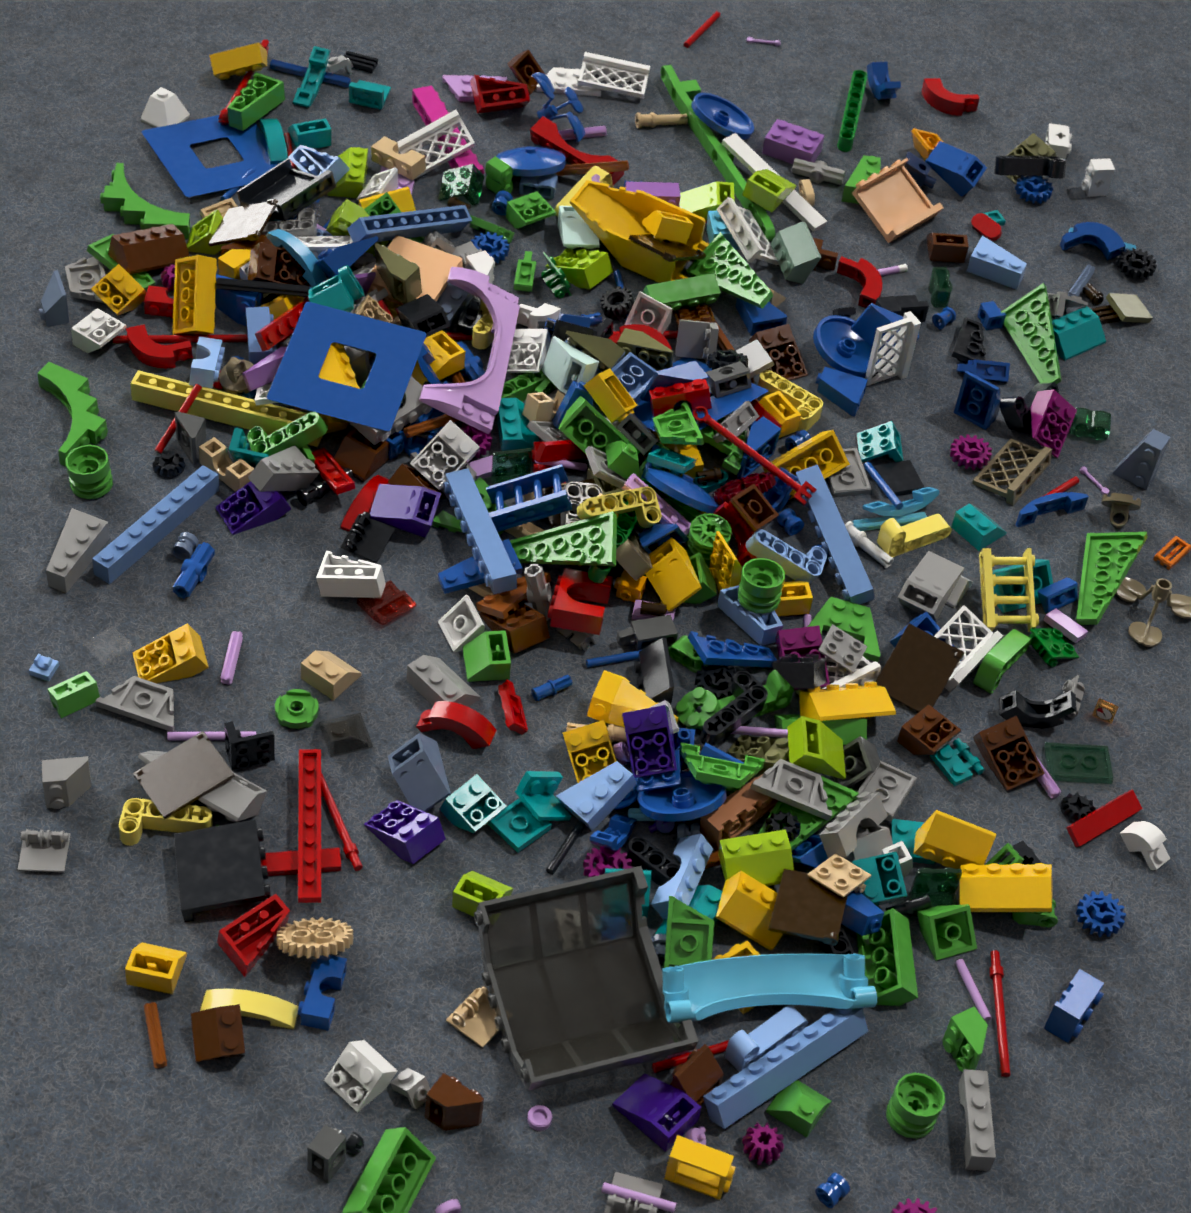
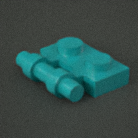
M959 738L953 741L956 749L953 750L949 744H946L934 755H930L931 759L954 787L972 779V770H975L978 775L982 774L985 770L979 758L974 757L969 751L970 747ZM963 756L967 763H963L959 757Z

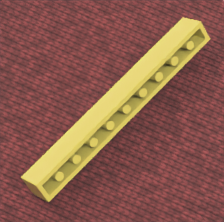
M138 370L131 381V395L134 401L178 412L194 386L189 385L187 382ZM202 387L186 414L248 430L260 426L270 435L307 413L274 404L256 405L254 399ZM323 436L308 445L318 447Z

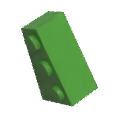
M865 155L862 157L845 184L842 202L859 204L852 194L856 189L855 185L863 179L867 181V178L874 173L879 174L880 157Z

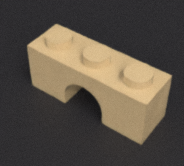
M385 136L371 146L373 162L388 169L396 167L398 174L412 181L426 171L424 155L412 149L405 154H399L398 143Z
M557 390L554 400L543 392L527 394L522 415L529 419V421L553 422L552 420L566 394Z
M215 437L199 446L200 464L219 474V479L236 492L250 482L248 476L254 468L243 459L233 463L228 455V448Z

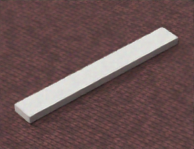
M736 133L722 140V145L752 174L763 169H769L776 173ZM795 190L783 201L801 221L806 222L813 232L826 226L827 220Z

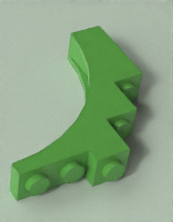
M116 163L115 170H112L110 186H105L104 193L100 195V202L104 204V211L120 212L121 217H124V224L141 225V230L173 224L184 234L185 239H189L190 214L162 209L140 198L126 182L124 163Z
M48 362L37 373L39 387L58 398L67 408L72 418L68 437L58 450L60 464L66 466L65 459L68 453L77 447L89 445V443L97 445L101 439H105L108 429L106 419L97 416L99 413L97 399L89 396L88 378Z

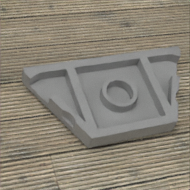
M94 256L89 259L83 257L77 262L65 266L71 297L104 303L91 290L105 276L103 264L99 260L94 258Z
M133 676L126 680L124 684L111 690L112 693L105 698L99 697L96 699L97 707L170 732L174 731V692L171 688Z
M779 759L772 768L766 770L750 786V789L827 821L832 816V811L828 810L826 804L828 797L823 789L821 775L783 759Z

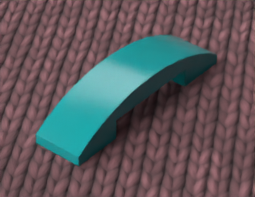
M313 47L309 57L308 69L301 87L296 91L293 104L304 107L312 105L326 72L330 56L329 49Z
M277 118L259 119L260 128L264 132L268 146L270 163L278 164L288 158L279 120Z

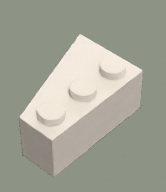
M326 551L316 577L320 594L323 597L381 598L386 585L381 565L360 559L358 562L349 560V557L345 555L341 557L334 556L330 551Z

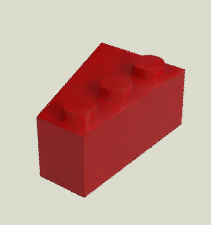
M474 75L470 80L477 114L526 107L530 102L527 84L495 80V78L480 77V75Z

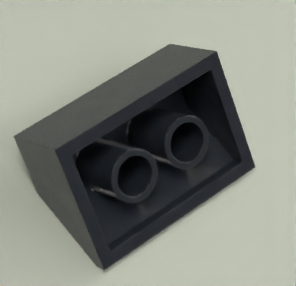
M661 638L639 652L638 660L634 661V671L639 675L637 677L638 690L644 691L646 696L656 703L666 700L671 705L674 682L666 638Z

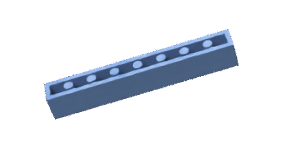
M460 205L360 217L347 230L353 243L375 236L379 238L377 242L393 240L396 235L404 238L427 236L429 232L433 233L434 230L440 234L458 232L472 222L466 206Z
M818 464L796 472V477L799 478L797 483L802 486L807 481L817 489L815 493H812L809 489L807 490L812 495L810 499L802 496L807 502L804 507L808 506L809 511L807 513L811 523L815 522L816 524L814 527L815 533L818 538H822L821 546L830 556L828 558L831 569L835 568L837 572L835 574L838 585L842 584L844 588L842 594L845 601L849 600V602L860 605L874 600L873 587Z
M202 465L92 558L94 575L111 584L219 491V474Z
M469 469L445 473L446 482H443L445 494H449L450 505L455 507V516L457 520L460 519L461 530L463 533H466L467 544L472 546L474 559H478L479 571L484 573L486 587H490L493 594L517 589V574Z
M863 1008L832 1010L810 1026L805 1027L792 1038L787 1039L774 1050L769 1051L756 1062L751 1063L738 1074L733 1075L720 1086L715 1087L711 1092L703 1096L709 1119L720 1127L727 1128L868 1032Z

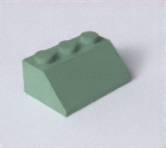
M803 221L780 230L770 244L785 280L804 284L821 259L807 224Z

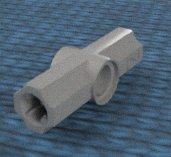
M795 158L792 167V173L809 177L815 183L826 181L842 185L845 176V170L829 167L824 161L820 160L813 163Z
M531 564L524 570L527 583V600L529 603L532 602L533 609L545 615L547 621L550 619L548 618V611L551 605V586L549 583H546L543 568L538 564Z

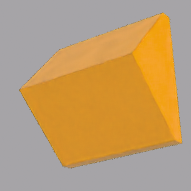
M914 128L911 131L914 148L925 161L938 142H943L935 133Z

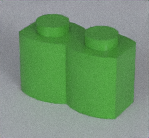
M493 157L485 166V173L487 175L485 181L486 188L495 194L499 191L511 193L513 190L511 180L513 176L512 167L498 157Z

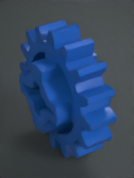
M1021 176V178L1017 179L1015 190H1017L1016 194H1021V199L1026 198V202L1030 200L1032 203L1037 201L1041 204L1042 200L1047 202V199L1051 198L1053 187H1051L1052 183L1048 182V179H1042L1043 176Z
M487 232L485 235L480 233V237L475 235L474 239H471L476 249L486 250L496 263H499V259L504 261L505 257H508V240L503 239L502 235L497 236V233L490 235V232Z
M1091 891L1090 896L1084 894L1083 898L1078 902L1075 912L1076 915H1079L1077 921L1083 922L1082 928H1089L1091 935L1094 932H1098L1099 937L1103 933L1110 937L1112 932L1117 934L1119 929L1123 927L1126 913L1123 912L1124 906H1118L1119 899L1112 900V894L1110 893L1104 896L1103 891H1100L1099 895Z

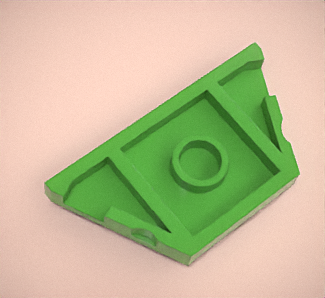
M687 402L682 403L681 409L675 412L673 409H670L664 414L652 418L661 444L704 445L703 436Z
M669 896L664 968L712 960L714 920L675 897Z

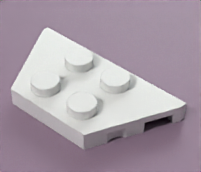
M552 68L546 75L554 86V93L565 94V88L571 87L576 95L601 97L600 89L578 85L581 69ZM537 84L536 92H543L540 85Z

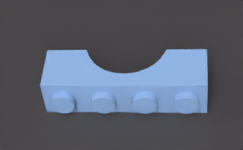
M199 337L196 359H193L191 365L189 385L195 386V384H199L202 387L213 388L214 382H218L225 347H221L222 340Z
M702 834L682 837L676 846L673 855L680 862V869L670 881L658 887L651 903L663 919L668 918L669 896L675 897L688 906L691 902L713 850Z

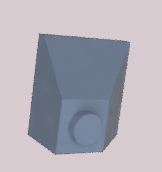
M58 270L52 274L41 299L42 309H39L40 319L45 320L47 327L69 323L67 296Z

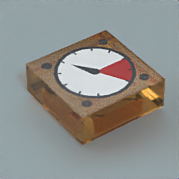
M1099 698L1092 716L1112 724L1119 707Z

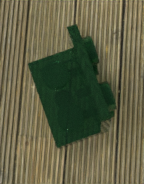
M474 164L445 170L438 199L443 201L450 199V197L464 196L472 206L479 205L484 175Z
M525 448L493 452L492 485L531 474L532 449Z
M953 868L918 869L909 893L910 900L928 893L933 907L958 905L955 892L962 876V870Z

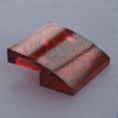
M391 580L386 582L381 598L359 597L357 599V604L373 620L381 625L389 623L417 605L405 590L400 591Z

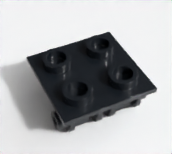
M364 511L363 514L357 516L341 548L377 563L395 528L371 519V515Z

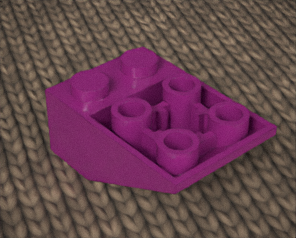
M1054 389L1038 391L1031 406L1032 438L1043 447L1051 448V454L1058 458L1077 409Z
M819 625L778 630L775 637L778 657L785 656V654H798V657H806V654H818V658H825V655L818 652L822 644ZM825 659L826 683L823 684V685H821L820 687H826L827 685H830L829 676H828V670H827V665H826V659ZM794 688V691L806 688Z

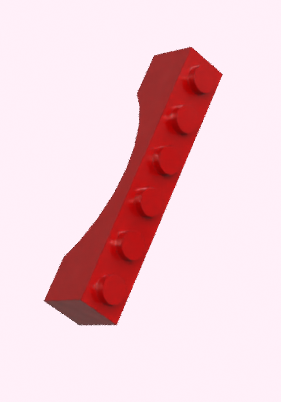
M544 116L530 129L531 140L534 144L563 153L566 161L571 164L618 161L610 155H590L574 149L561 137L557 125ZM624 171L608 172L611 174L613 186L624 175Z

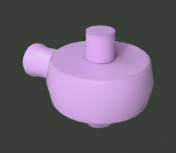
M703 1126L691 1128L686 1132L685 1138L706 1146V1136L704 1134L706 1129Z

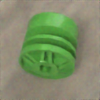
M83 445L68 453L65 459L66 469L69 475L71 490L75 495L80 498L94 499L105 495L111 490L113 477L108 454L103 448L95 445Z
M713 513L702 514L692 520L688 533L689 540L685 546L688 556L691 557L699 552L707 566L710 567V557L713 552V541H715L716 531L721 533L729 546L732 530L728 521Z
M765 558L751 559L745 563L742 568L741 582L738 589V601L746 610L763 614L777 609L781 601L785 581V571L782 566L775 561Z
M921 1073L906 1074L899 1079L886 1108V1118L890 1126L898 1134L907 1138L917 1139L929 1134L945 1103V1093L941 1085L934 1078Z

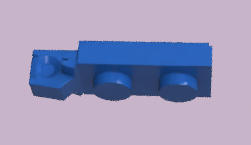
M973 359L968 360L967 364H957V372L965 373L969 371L984 380L1008 382L1010 363Z

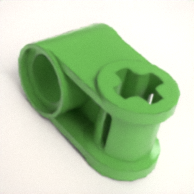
M686 635L681 636L668 648L669 655L673 660L694 673L701 670L702 665H707L702 662Z
M1052 899V912H1012V917L1015 922L1022 925L1054 927L1058 923L1054 910L1056 902Z

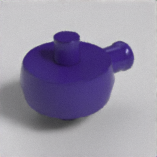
M655 820V824L648 826L651 833L656 830L662 833H669L674 829L676 822Z

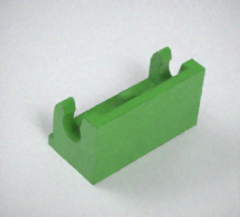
M87 671L47 689L52 706L54 708L57 707L61 718L95 703L96 699L100 697L97 682Z

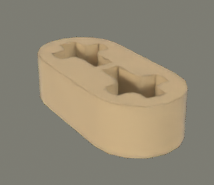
M809 179L800 180V195L811 206H814L815 194L811 181Z

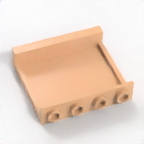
M908 158L902 161H895L890 168L886 166L879 174L874 173L869 176L867 181L861 180L855 185L856 189L852 192L888 243L932 219L944 208L941 203L932 205L904 167Z
M396 235L388 246L390 251L400 254L406 260L414 262L420 267L422 293L417 298L428 294L437 302L449 284L447 280L451 267L463 268L461 257ZM375 265L371 272H375L376 276L367 293L375 289L379 292L385 288L388 295L383 299L404 305L392 297Z

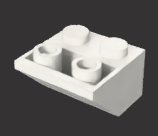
M97 308L71 328L73 345L86 353H90L101 348L126 329V324Z
M365 1040L353 1041L348 1043L324 1081L355 1111L359 1112L387 1088L397 1070Z

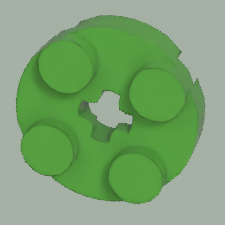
M697 687L688 692L676 705L678 718L682 724L688 729L702 730L704 722L717 713L720 708V703L715 695L709 690H704L702 687ZM702 706L700 713L697 711L694 713L697 707Z
M292 689L286 691V695L282 697L280 695L275 702V715L281 726L297 729L309 728L318 717V701L306 690ZM295 706H299L300 711H294L292 709H295Z

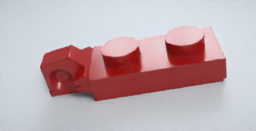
M507 679L498 686L502 701L501 706L506 718L505 723L510 730L523 735L527 732L528 727L521 698L516 695L513 682Z

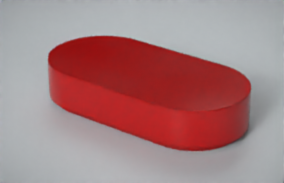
M983 213L973 216L971 223L974 230L990 241H995L1001 237L1002 230L998 223Z

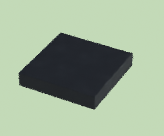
M910 460L874 466L896 496L912 494V491L924 488Z

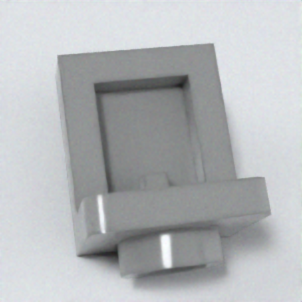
M340 55L328 60L326 70L331 74L342 68L348 74H353L351 70L353 65L349 58Z
M409 1068L399 1073L390 1082L392 1089L408 1097L411 1106L415 1109L426 1101V1094L430 1090L426 1077Z

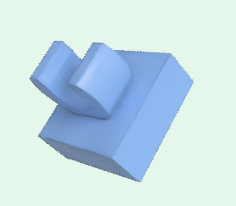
M38 654L29 669V675L50 681L59 667V661Z

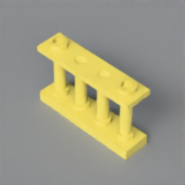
M983 548L979 553L983 623L991 631L998 624H1027L1028 632H1031L1030 628H1036L1039 624V615L1035 613L1033 582L1035 556L1032 555L1031 548L1026 549L1023 557H995L991 555V548ZM994 565H1024V576H996L992 572V567ZM997 584H1025L1026 596H997L994 594L993 587ZM997 604H1026L1027 616H998V614H995V606Z

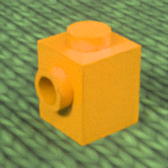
M624 570L621 577L617 576L614 588L617 589L616 597L634 603L636 599L641 600L646 589L647 577L642 576L636 581Z

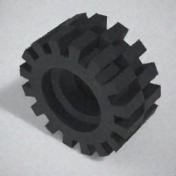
M617 286V289L612 287V291L606 290V294L603 293L602 298H600L604 315L614 321L616 318L618 321L621 320V317L627 318V314L629 315L634 304L632 292L626 289V287L621 289V286Z

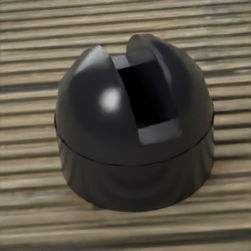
M353 1132L346 1141V1151L351 1154H357L361 1152L357 1145L364 1147V1140L359 1134Z

